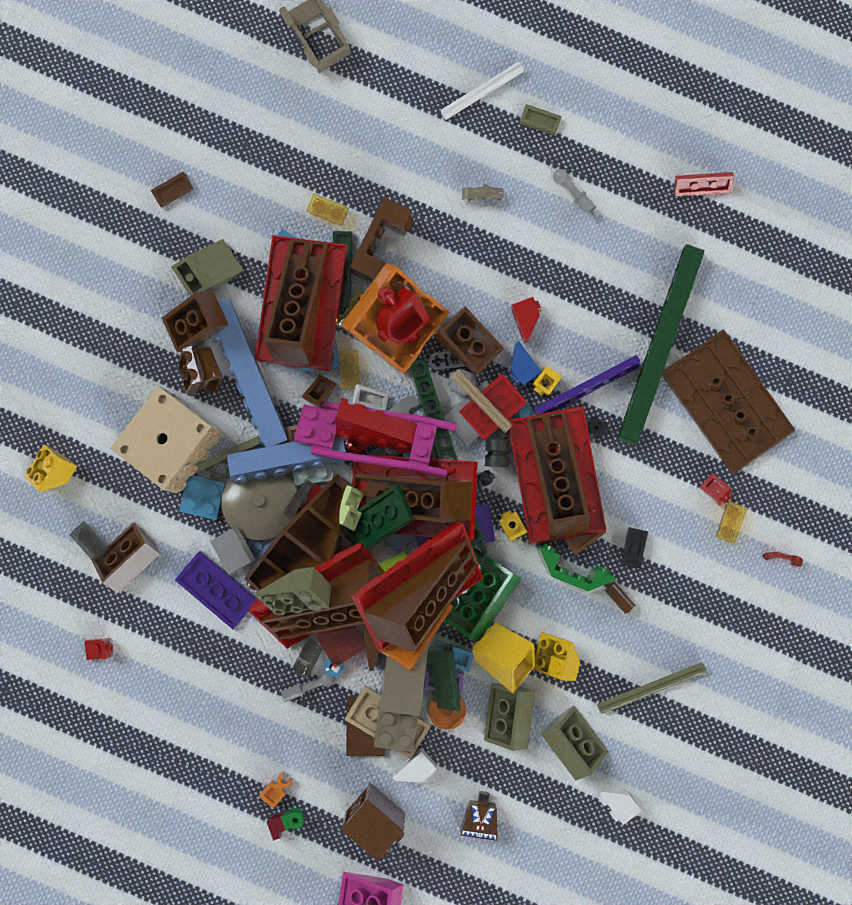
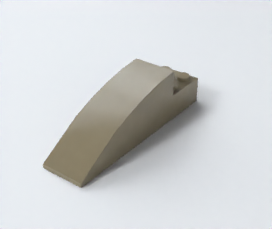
M428 645L411 671L390 657H385L374 747L413 752L417 720L421 712Z

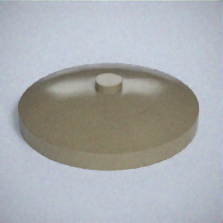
M287 474L283 476H268L263 480H248L243 484L233 483L230 478L222 494V511L231 528L237 526L243 537L256 541L270 540L277 537L283 528L298 514L299 494L293 480Z

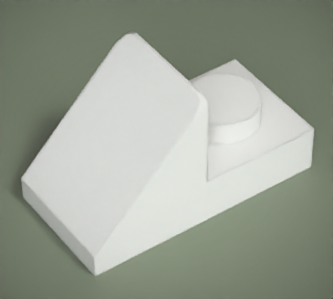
M356 385L352 404L356 406L359 403L365 405V408L386 411L389 394Z

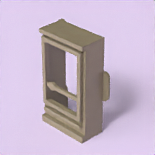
M307 0L290 11H287L285 6L279 9L282 18L292 28L304 48L306 57L311 65L317 69L318 73L351 54L350 46L337 27L339 25L337 17L331 8L324 6L321 0ZM322 15L326 22L302 36L298 28L317 16ZM328 25L341 48L318 61L305 38L308 39L310 35Z

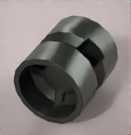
M486 439L485 450L488 454L485 455L484 466L509 467L510 457L507 455V452L510 451V440Z

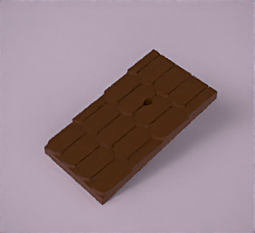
M724 329L662 373L665 382L699 427L732 476L795 432L792 424Z

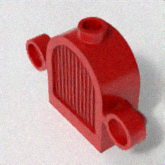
M388 287L381 288L377 298L385 305L380 309L376 318L377 335L384 342L388 339L397 344L416 342L419 337V330L431 320L414 292L405 287H402L396 294Z

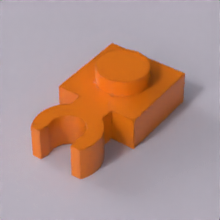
M284 771L279 774L277 783L271 780L259 794V797L273 809L286 794L283 788L289 787L293 780L290 778L288 782L282 781V777L285 774Z

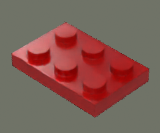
M503 374L481 391L485 395L484 397L505 416L506 420L528 403ZM471 400L459 413L484 441L499 426H497V422L494 423L492 421L493 419L488 416V413L484 412L485 410H482L477 405L476 401Z

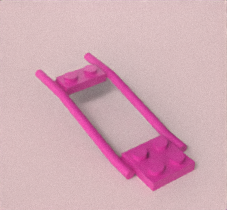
M324 401L323 408L303 404L294 442L312 446L311 454L333 459L408 469L446 478L447 470L431 467L428 464L436 428L456 431L457 423L420 415L379 410L384 412L389 418L396 416L417 423L408 462L332 451L336 438V416L340 404ZM364 408L372 412L376 411V409Z

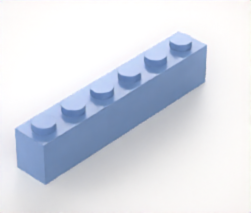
M336 437L332 451L345 452L343 440ZM297 442L227 455L230 477L233 483L243 484L253 479L263 480L273 475L283 476L288 472H303L309 468L319 469L329 464L339 465L347 460L311 454L312 446Z

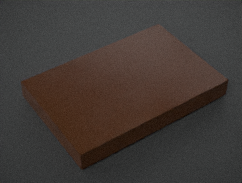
M347 697V714L357 697ZM346 721V756H385V748L374 747L373 736Z

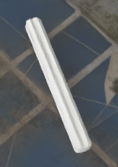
M520 62L515 63L441 110L443 118L445 120L449 119L523 73L524 68Z

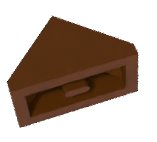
M319 374L302 395V398L319 408H323L324 401L328 400L336 383Z

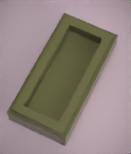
M526 104L519 124L555 136L562 116Z

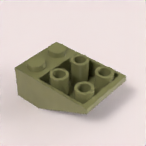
M223 239L186 256L171 266L190 296L199 291H215L244 272Z
M314 567L295 569L256 592V597L277 615H283L288 612L300 613L305 610L318 611L321 608H329L332 586Z

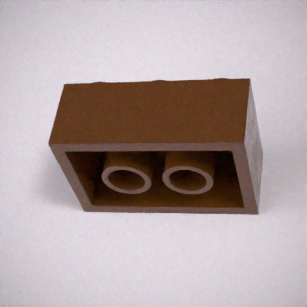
M213 290L195 292L162 317L177 353L182 352V349L189 346L197 348L229 325Z

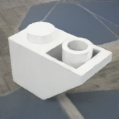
M600 786L597 788L600 794L597 796L604 806L608 805L611 808L609 813L616 822L620 820L624 825L642 811L627 790Z

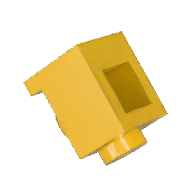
M547 365L532 384L535 387L533 391L540 396L544 394L548 396L562 376ZM542 380H547L548 386H543Z
M509 510L500 515L501 519L498 521L509 541L527 533L516 511L512 513ZM514 521L516 526L510 528L509 522Z

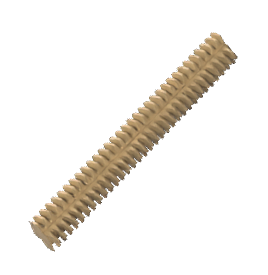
M458 369L451 376L452 379L458 382L457 384L473 398L474 402L478 403L477 405L482 410H485L486 414L488 413V416L493 419L494 423L497 422V426L502 431L506 432L511 427L508 419L506 420L505 416Z

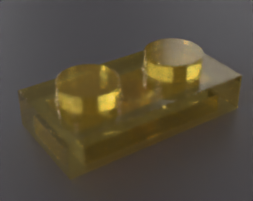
M313 193L306 211L342 226L349 207Z
M358 350L339 351L341 390L355 389L356 385H361Z
M728 501L715 538L735 544L747 507Z

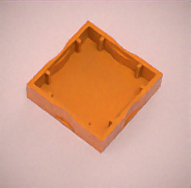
M386 263L340 326L390 366L405 375L421 353L425 343L435 334L450 312L433 297L425 294L397 266ZM388 287L396 294L402 287H405L414 292L431 320L419 330V337L416 342L397 344L389 339L384 342L377 335L376 318L380 309L385 305L377 298L381 288Z

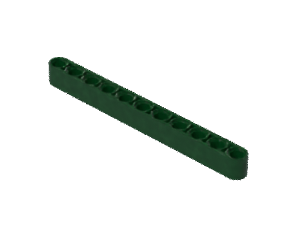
M685 244L681 252L617 437L618 440L636 446L640 439L705 250Z
M416 360L411 365L410 376L423 416L445 421L428 366L423 360ZM421 366L424 372L416 374L414 367ZM421 384H427L430 390L428 392H422L419 386ZM433 402L435 409L430 411L426 409L425 404ZM436 429L433 448L437 459L449 456L452 460H458L448 429ZM444 438L447 441V446L440 447L437 444V439ZM475 514L474 531L476 532V538L469 541L473 550L475 548L482 550L481 558L477 559V562H480L487 557V549Z

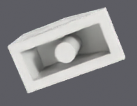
M421 747L414 753L411 759L405 761L393 772L392 778L395 781L406 782L430 780L436 774L437 764Z

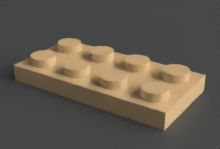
M365 685L346 715L345 720L374 737L380 694ZM418 717L413 752L396 751L411 759L431 725Z

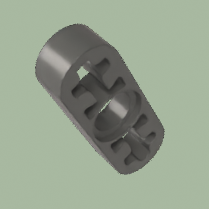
M448 351L434 353L429 358V366L436 371L467 367L462 362L457 365L451 362L452 354ZM444 355H448V364L450 366H445L446 362L440 363L439 367H436V364H432L435 357L443 360L445 359Z

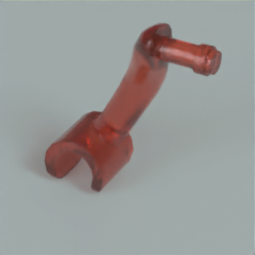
M776 551L767 552L762 555L765 560L773 558L791 560L790 565L801 567L803 562L800 556Z

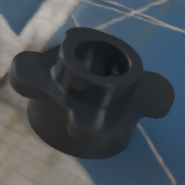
M594 416L590 419L589 426H587L588 433L600 439L603 437L602 433L608 428V424Z
M490 470L479 473L477 475V485H482L483 487L490 485L495 478L494 473H491Z

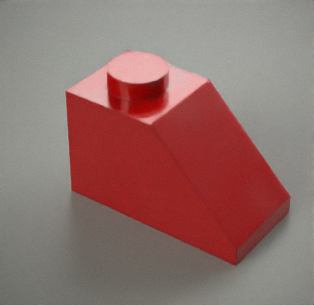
M534 297L512 304L510 307L523 343L529 340L540 316L541 306L538 300H534Z

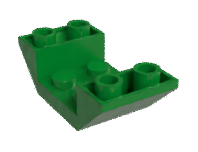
M546 544L543 547L539 545L537 547L547 574L553 578L588 592L615 579L611 575L610 570L597 565V568H590L587 578L575 572L572 576L568 574L569 571L567 569L557 566L560 554L556 553L557 549Z

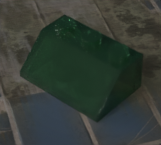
M453 643L430 646L427 653V664H431L432 671L429 672L430 683H434L435 690L432 691L433 702H437V708L460 711L461 699Z

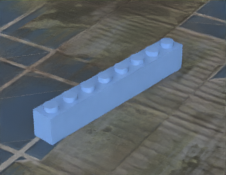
M229 298L222 300L219 304L229 325L215 334L218 341L222 342L224 347L221 348L225 359L228 358L231 363L229 370L232 376H236L239 382L236 383L237 389L240 394H244L246 400L243 403L248 412L251 411L253 416L251 422L254 429L259 430L260 436L258 438L262 447H270L288 442L287 432L233 303Z

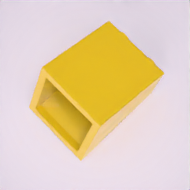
M496 622L485 631L484 636L474 644L472 649L474 661L512 693L516 691L535 667L534 643Z

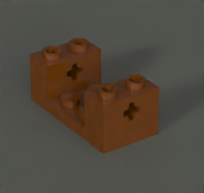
M385 197L383 198L350 265L353 275L370 283L374 281L386 264L373 257L377 246H375L377 240L382 239L385 232L384 227L402 236H405L406 232L410 233L414 225L412 210Z

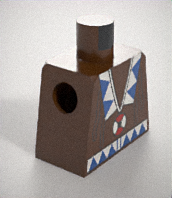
M479 791L478 801L469 800L460 826L461 836L497 841L496 804L489 803V792Z

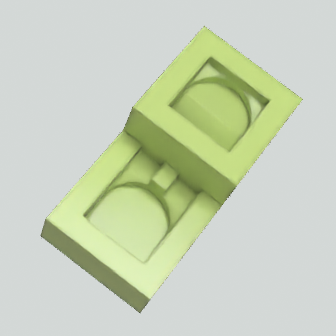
M347 485L341 502L339 520L341 525L355 531L362 514L357 509L364 493Z

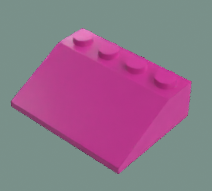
M343 872L338 905H401L404 884L387 878Z

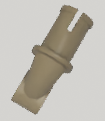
M487 184L476 188L466 187L462 188V200L469 199V201H473L475 197L482 198L483 200L488 198L502 200L504 194L499 192H504L502 188L489 187Z

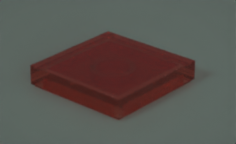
M355 625L315 634L334 668L366 649L365 642Z

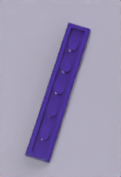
M635 355L535 408V414L558 411L638 369L640 366L639 357Z

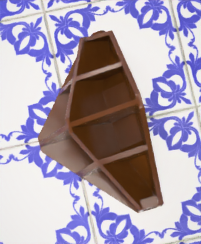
M336 474L283 528L244 579L252 590L259 591L295 569L316 567L333 559L334 555L353 547L347 527L341 525L339 520L347 485H351L339 474Z

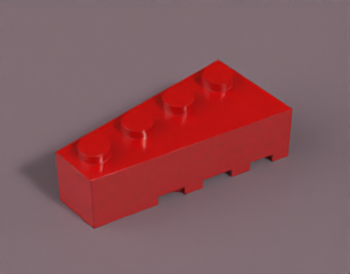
M341 398L336 416V437L342 440L358 441L365 445H376L383 449L390 448L401 453H411L417 428L416 423L396 416L389 418L382 411L376 410L372 412L364 409L365 405L357 403L355 406L349 404L348 399Z

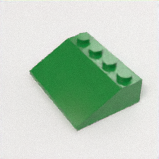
M475 548L473 550L475 557L479 559L482 556V552ZM488 556L483 561L478 562L483 578L451 601L450 604L453 608L444 620L466 637L476 642L480 641L484 636L485 631L491 626L521 580L519 576Z

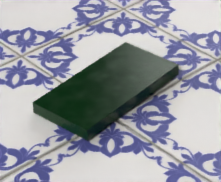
M394 485L358 509L357 511L362 514L355 531L348 528L347 530L354 546L362 543L368 550L413 522L415 519L401 485Z

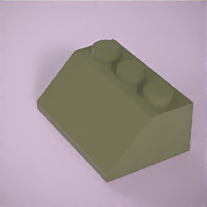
M491 683L484 741L512 751L528 749L535 691L518 687L512 693L502 684Z
M575 706L570 707L550 722L541 733L575 781L592 775L609 752Z

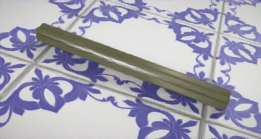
M698 663L597 704L601 714L705 674L706 668L703 663Z

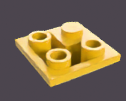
M44 444L42 449L37 452L32 465L27 468L24 477L37 491L44 492L68 483L77 465Z
M541 632L533 670L560 680L576 681L580 660L574 643Z

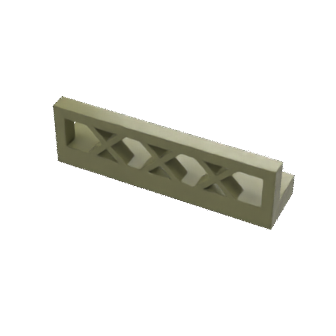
M258 436L197 463L198 469L194 475L198 476L197 473L207 471L211 473L209 479L219 481L230 476L229 466L226 473L222 475L215 472L218 464L224 463L228 465V462H225L227 455L249 451L257 446L260 448L265 447L261 446Z

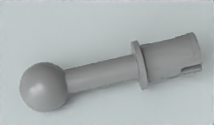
M558 169L554 172L553 180L555 183L563 184L575 197L574 203H578L587 214L592 213L596 206L586 196V192H580L568 179V173L564 169Z
M324 672L320 678L301 686L296 683L297 685L281 691L283 700L286 702L299 696L302 698V693L322 685L330 687L335 683V677Z

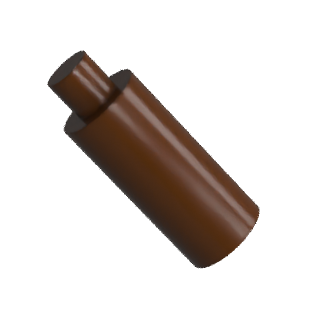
M609 582L604 585L606 587L604 591L624 614L630 612L635 607V604L616 582Z

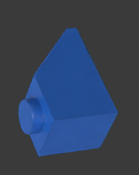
M517 341L513 348L510 370L512 375L510 377L516 385L520 384L522 387L542 371L520 342Z

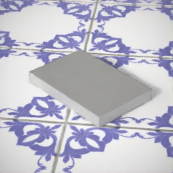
M485 380L477 387V390L479 392L483 391L489 383ZM469 395L444 415L445 421L457 423V428L454 432L466 446L479 437L476 431L459 413L473 399Z

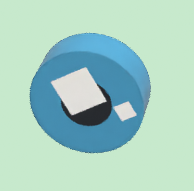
M336 656L329 657L324 664L326 674L332 677L341 674L344 667L343 661Z

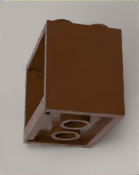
M370 783L346 810L341 830L378 862L381 857L385 858L391 851L390 846L394 842L398 843L404 836L405 813Z

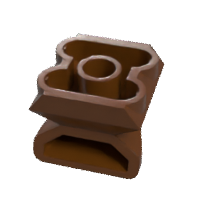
M192 346L182 349L178 359V367L183 378V386L187 396L194 397L201 389L208 393H216L223 377L210 347L196 349Z

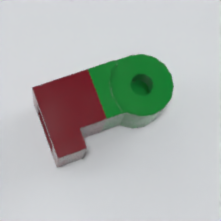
M293 808L268 817L267 825L273 841L280 839L283 831L290 828L298 829L303 825L305 818L303 810Z

